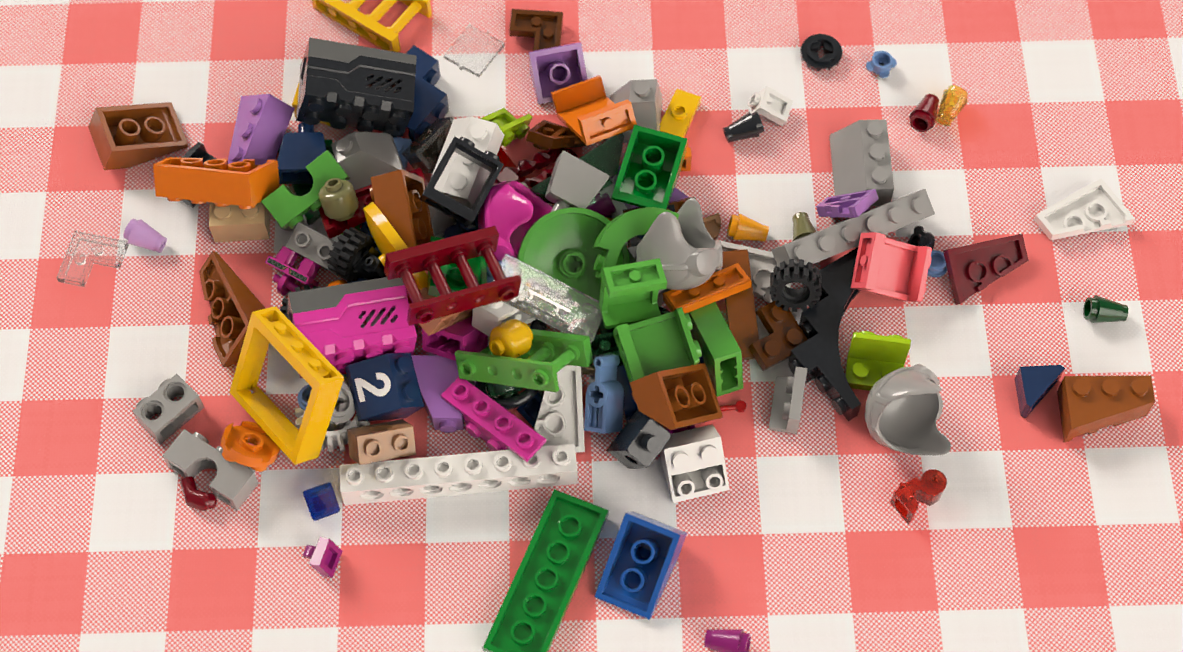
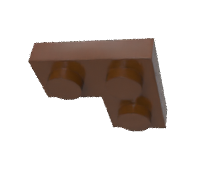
M512 9L509 29L510 36L533 37V51L561 46L563 12Z
M775 301L756 311L769 335L752 343L748 348L762 371H765L788 359L791 350L808 339L789 309L788 311L783 310V304L777 307Z

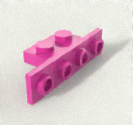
M458 377L441 394L443 400L463 414L466 431L475 439L479 437L483 439L491 451L511 450L528 462L546 443V439L465 379H459Z

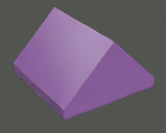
M581 42L529 52L530 75L538 104L553 102L551 92L587 80Z

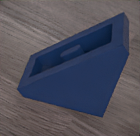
M1023 366L1019 368L1015 377L1020 415L1024 419L1059 381L1065 370L1063 366Z

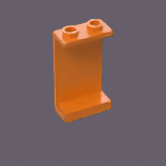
M600 75L551 92L557 117L587 146L634 128V125H637L631 102L628 99L616 104L611 101L605 94Z

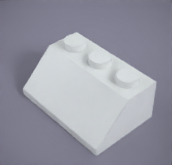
M472 116L454 119L434 172L454 136L459 139L460 137H465L471 140L478 150L482 152L490 151L497 155L504 138V134L497 123ZM454 152L434 188L471 208L490 172Z

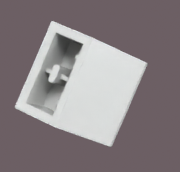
M713 424L671 434V438L659 454L673 503L730 490L721 436Z

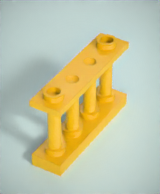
M312 0L313 8L382 50L393 52L401 50L398 34L418 12L427 18L432 16L430 0H399L409 7L391 27H385L378 23V21L397 0H383L370 15H365L358 11V8L366 0H352L350 3H345L341 0Z

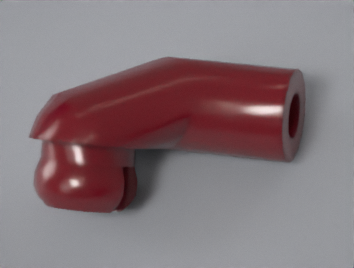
M185 477L180 480L185 502L189 507L206 511L216 506V496L213 493L207 494L204 491L197 490L194 477Z

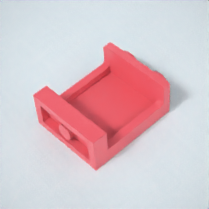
M877 232L861 233L850 288L904 302H922L926 292L927 273L932 260V248L928 246H915L885 238V234Z

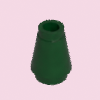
M1095 295L1093 298L1088 297L1083 307V316L1085 319L1090 320L1091 323L1126 321L1128 306Z

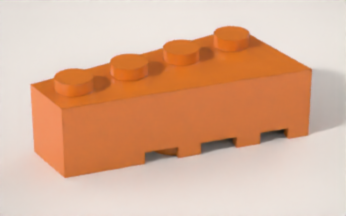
M168 157L153 164L156 196L167 197L168 201H181L185 199L191 200L192 204L212 202L218 207L238 205L240 209H252L280 187L278 160H267V163L263 165H255V159H243L242 162L228 164V159L220 158L203 163V158Z

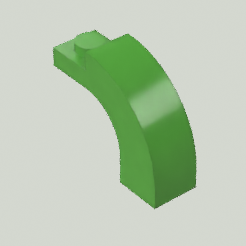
M646 207L628 211L610 221L600 232L593 246L603 251L602 255L599 254L594 264L593 270L597 271L595 278L602 280L603 268L616 266L624 244L637 235L645 236L659 214L670 212L678 219L679 213L663 208Z

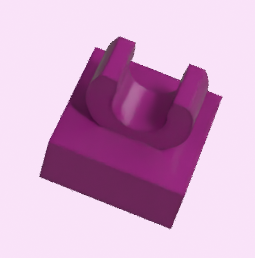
M319 537L316 547L306 545L302 556L310 559L309 565L320 575L333 578L343 551L330 538Z

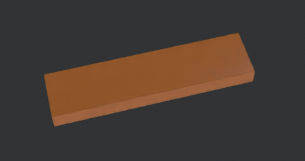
M748 249L724 251L721 270L739 263L751 279L752 286ZM752 286L725 298L728 327L741 349L742 360L755 359L748 347L759 340Z

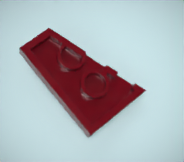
M1023 234L943 251L955 305L961 304L973 294L983 290L998 278L1005 276L1028 261Z

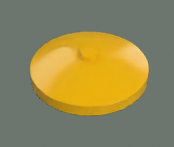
M371 202L363 210L371 235L382 253L378 259L385 266L386 253L408 247L374 202ZM425 271L412 274L419 290L428 287V275Z

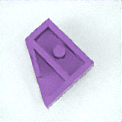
M876 189L825 198L816 208L819 217L856 218L862 213L869 211L870 206L878 200Z

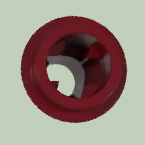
M926 94L910 113V125L914 130L927 132L934 127L939 98L936 95Z

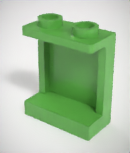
M660 258L603 268L599 308L606 329L615 328L626 323L628 325L661 315L657 303L659 290L666 289L667 280Z
M682 307L676 308L673 312L628 325L626 323L615 327L613 334L629 383L658 371L696 365L700 362L699 357L702 356L701 348L697 340L693 341L690 332L693 329L692 321L688 313L684 314Z

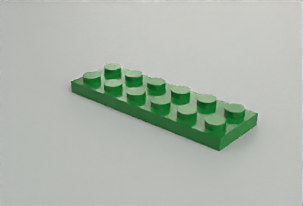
M554 489L482 647L484 652H549L609 515V510Z

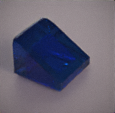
M331 482L303 492L313 521L340 512Z

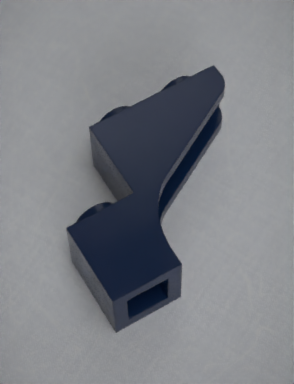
M413 45L406 53L417 56L414 112L407 128L409 130V139L416 145L422 138H426L429 135L433 125L438 120H442L447 115L449 107L447 94L434 86L440 78L439 61Z

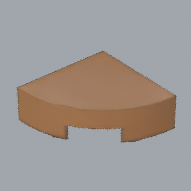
M719 213L703 218L704 225L714 240L718 238L721 228Z

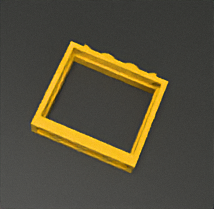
M275 306L252 312L229 393L296 465L319 457L344 377ZM269 343L312 387L299 430L257 386Z

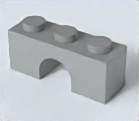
M183 429L162 456L168 468L184 478H195L204 469L216 470V477L209 485L212 493L216 498L238 511L259 484L254 474L255 470L237 462L225 460L222 456V447L214 448L208 444L209 441L200 433L194 432V434H191Z

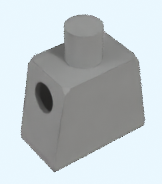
M563 150L556 160L545 194V198L554 203L551 212L571 207L586 209L610 176Z

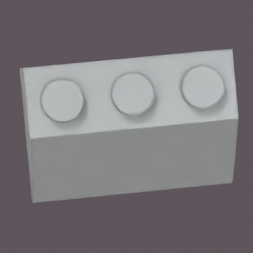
M887 119L858 120L831 134L829 141L834 196L876 189L878 200L871 206H881L891 202L894 183Z

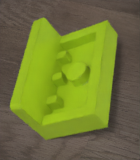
M502 108L480 119L497 123L504 134L501 146L505 147L517 138L522 139L530 130L528 125L533 117L527 114L516 119L505 108Z

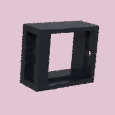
M454 136L419 200L469 227L473 223L504 164L499 161L500 158L490 151L482 152L475 148V144L465 137H460L459 139ZM454 152L490 172L471 209L434 188Z

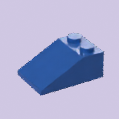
M634 511L625 513L595 598L650 620L678 560L687 532Z

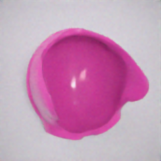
M517 181L500 182L490 189L479 210L478 230L491 226L496 227L499 239L497 250L494 254L498 261H506L510 268L517 267L518 250L524 235L538 219L550 213L553 207Z

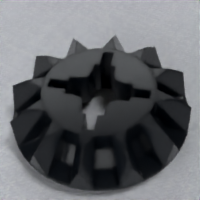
M815 34L809 36L801 45L802 61L807 63L808 68H817L818 72L825 68L830 71L834 65L838 66L842 58L840 43L830 35ZM823 47L824 56L819 58L818 52Z

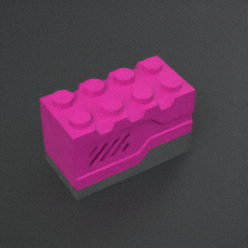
M385 277L288 293L287 318L340 374H346L345 367L347 365L388 353L414 354L417 334L415 326H409L407 323L409 302L406 288L401 278L388 280Z

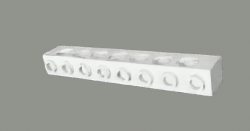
M575 444L541 447L528 462L511 450L379 461L363 465L358 463L339 465L340 490L345 505L578 484Z

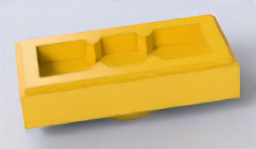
M676 89L660 122V131L684 138L701 103V97Z

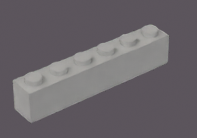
M922 189L864 212L859 217L846 219L774 248L772 253L778 267H780V263L783 261L788 265L789 259H794V263H799V259L804 260V265L808 262L815 264L859 246L861 233L877 232L886 235L930 217L935 212L926 189Z

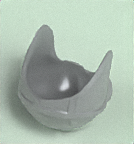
M694 198L688 199L677 212L679 213L678 219L670 212L659 214L636 247V262L660 258L667 280L666 288L687 290L700 286L713 275L717 268L723 266L721 241L714 240L707 231L700 204Z
M916 364L912 367H903L890 372L873 385L866 400L865 421L870 435L877 443L895 451L911 455H944L951 450V443L939 432L936 426V421L942 414L943 401L940 396L942 388L939 386L940 381L935 373L921 364Z

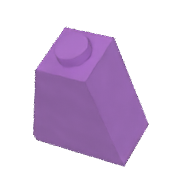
M411 355L424 407L434 429L445 433L464 430L463 414L441 398V394L459 377L456 361L439 355Z

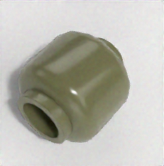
M332 178L319 191L318 196L324 213L330 219L336 221L348 220L358 209L359 201L354 187L347 180Z

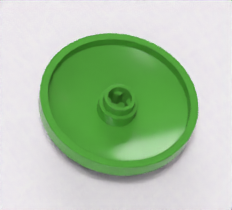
M571 207L544 215L528 229L518 250L517 274L522 279L521 286L538 296L537 308L551 317L568 321L586 320L601 314L599 299L602 280L595 278L597 271L593 269L597 256L599 254L602 255L603 251L593 246L598 235L610 220L595 211ZM626 243L620 251L616 266L630 263Z

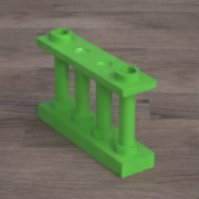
M531 329L533 334L531 349L518 358L494 355L489 345L479 353L457 350L455 357L459 379L556 393L559 391L558 371L566 365L588 367L593 363L590 338L585 335Z

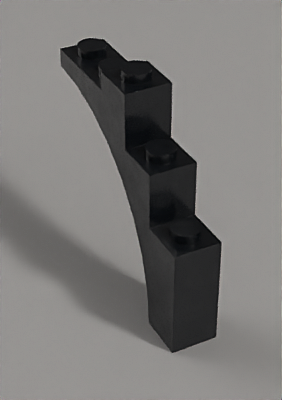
M858 247L819 270V274L821 273L822 290L820 300L813 308L809 307L807 311L801 313L799 326L808 340L791 350L788 362L793 375L796 367L807 368L806 383L815 378L817 388L822 393L826 392L832 400L835 411L840 415L843 414L848 421L858 416L861 403L849 386L841 366L838 338L841 319L850 302L861 291L850 288Z

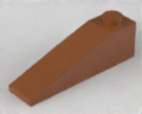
M212 251L199 273L204 300L209 301L211 307L208 321L215 328L216 336L212 339L213 347L222 366L230 367L238 363L252 312L266 308L217 252Z

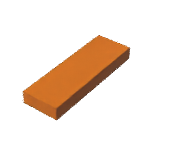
M739 263L714 272L700 286L687 290H670L663 293V301L671 312L676 308L682 307L685 314L751 288V279Z

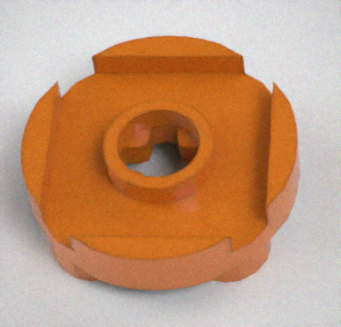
M242 421L240 426L234 427V423L229 424L221 438L222 456L225 460L251 467L258 472L265 471L269 465L276 461L280 448L257 423Z

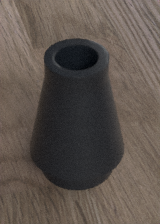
M748 112L729 126L724 127L723 132L727 142L730 143L732 141L759 137V134L764 132V127L757 112L752 114Z

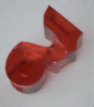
M930 469L922 475L920 481L913 478L906 483H900L890 503L909 525L918 510L919 502L931 506L939 501L946 488L947 479L941 471Z

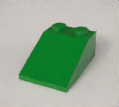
M634 125L611 200L641 208L656 207L667 210L686 155L688 139Z

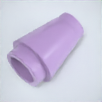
M132 219L126 226L123 238L128 240V244L158 253L164 249L167 243V238L163 237V235L142 219Z

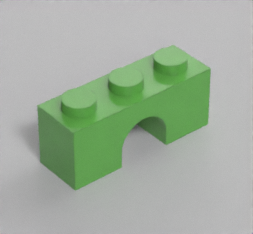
M326 150L306 166V169L313 177V187L309 193L303 196H295L283 184L261 201L282 228H295L298 222L302 223L305 220L303 215L309 210L315 212L322 207L318 194L328 180L339 178L348 181L351 179L330 151Z

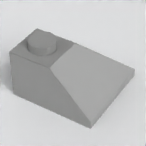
M657 79L630 80L610 96L609 99L615 104L627 99L631 102L638 126L660 131L662 94ZM633 129L607 138L606 144L629 143Z
M354 131L331 144L335 159L351 178L348 181L352 183L354 190L371 185L370 177L400 169L404 170L391 134Z

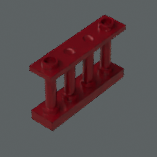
M495 226L386 253L384 272L387 279L401 278L412 301L408 308L407 323L409 326L418 323L425 324L433 319L495 302L509 301L519 295L522 280L520 275L506 278L494 254L497 250L499 233ZM483 257L495 281L479 285L467 259ZM452 263L456 264L467 289L452 292L440 267ZM425 270L429 271L440 296L424 300L412 274Z

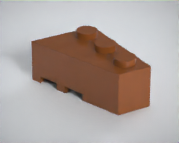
M1151 375L1064 376L1057 390L1064 443L1087 433L1089 435L1096 433L1099 429L1111 425L1114 427L1147 416L1155 403Z

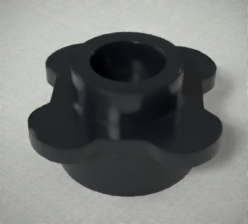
M916 226L908 244L928 246L933 250L935 238L932 233L924 231L922 226Z

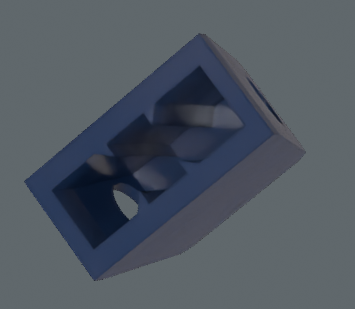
M301 122L298 125V132L286 133L284 135L277 159L279 184H313V177L306 169V166L327 150L323 133L314 132V125Z

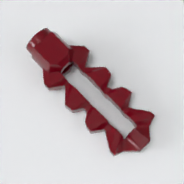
M567 148L550 149L548 153L538 152L534 155L533 161H519L518 168H502L493 186L504 181H517L520 183L519 176L522 178L532 173L535 169L539 170L548 166L549 162H556L563 150L575 157H578V155ZM554 168L546 169L540 175L531 179L526 178L521 184L528 189L533 187L543 191L547 188V179H551Z

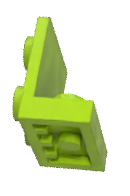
M870 331L854 332L846 359L845 376L849 386L852 389L870 391L879 379L890 372L903 368L911 346V339L903 338L900 335H875Z

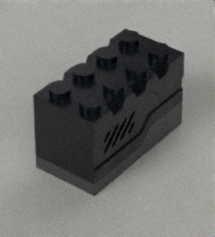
M309 37L300 65L296 121L304 122L308 125H317L320 121L329 122L330 126L334 129H344L348 125L356 127L359 132L379 130L383 133L391 134L393 138L403 137L414 112L417 56Z

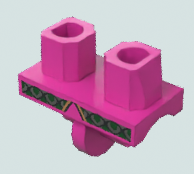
M282 246L275 258L269 255L265 261L268 265L285 273L283 276L275 274L273 277V281L278 284L277 292L283 296L287 295L290 291L296 292L295 288L300 286L295 284V280L309 285L311 288L317 287L319 282L314 279L320 265L304 257L298 270L292 268L299 254L285 246Z

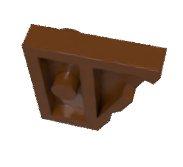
M546 120L531 128L526 138V141L534 143L533 146L541 150L587 146L569 128Z

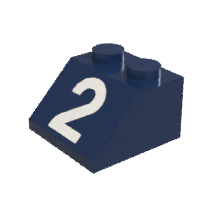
M388 353L345 367L358 422L404 419L424 407L411 353Z

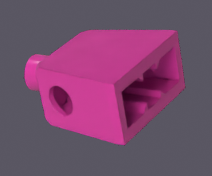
M471 316L430 336L422 328V345L424 351L456 361L455 352L457 350L479 353L488 346V336L472 326Z

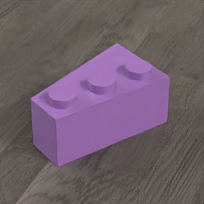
M271 94L241 96L228 164L242 162L243 159H255V165H263L267 163V160H275L295 108Z

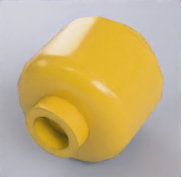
M510 319L491 330L489 348L494 355L518 358L531 349L533 341L532 331L526 323L517 319Z

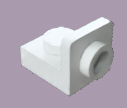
M766 86L759 93L755 92L748 102L749 112L751 114L757 112L782 126L788 120L793 101Z

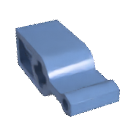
M618 355L596 356L594 359V366L596 367L595 382L589 384L586 390L585 431L608 434L622 430L624 389L622 384L617 381V366L620 363Z

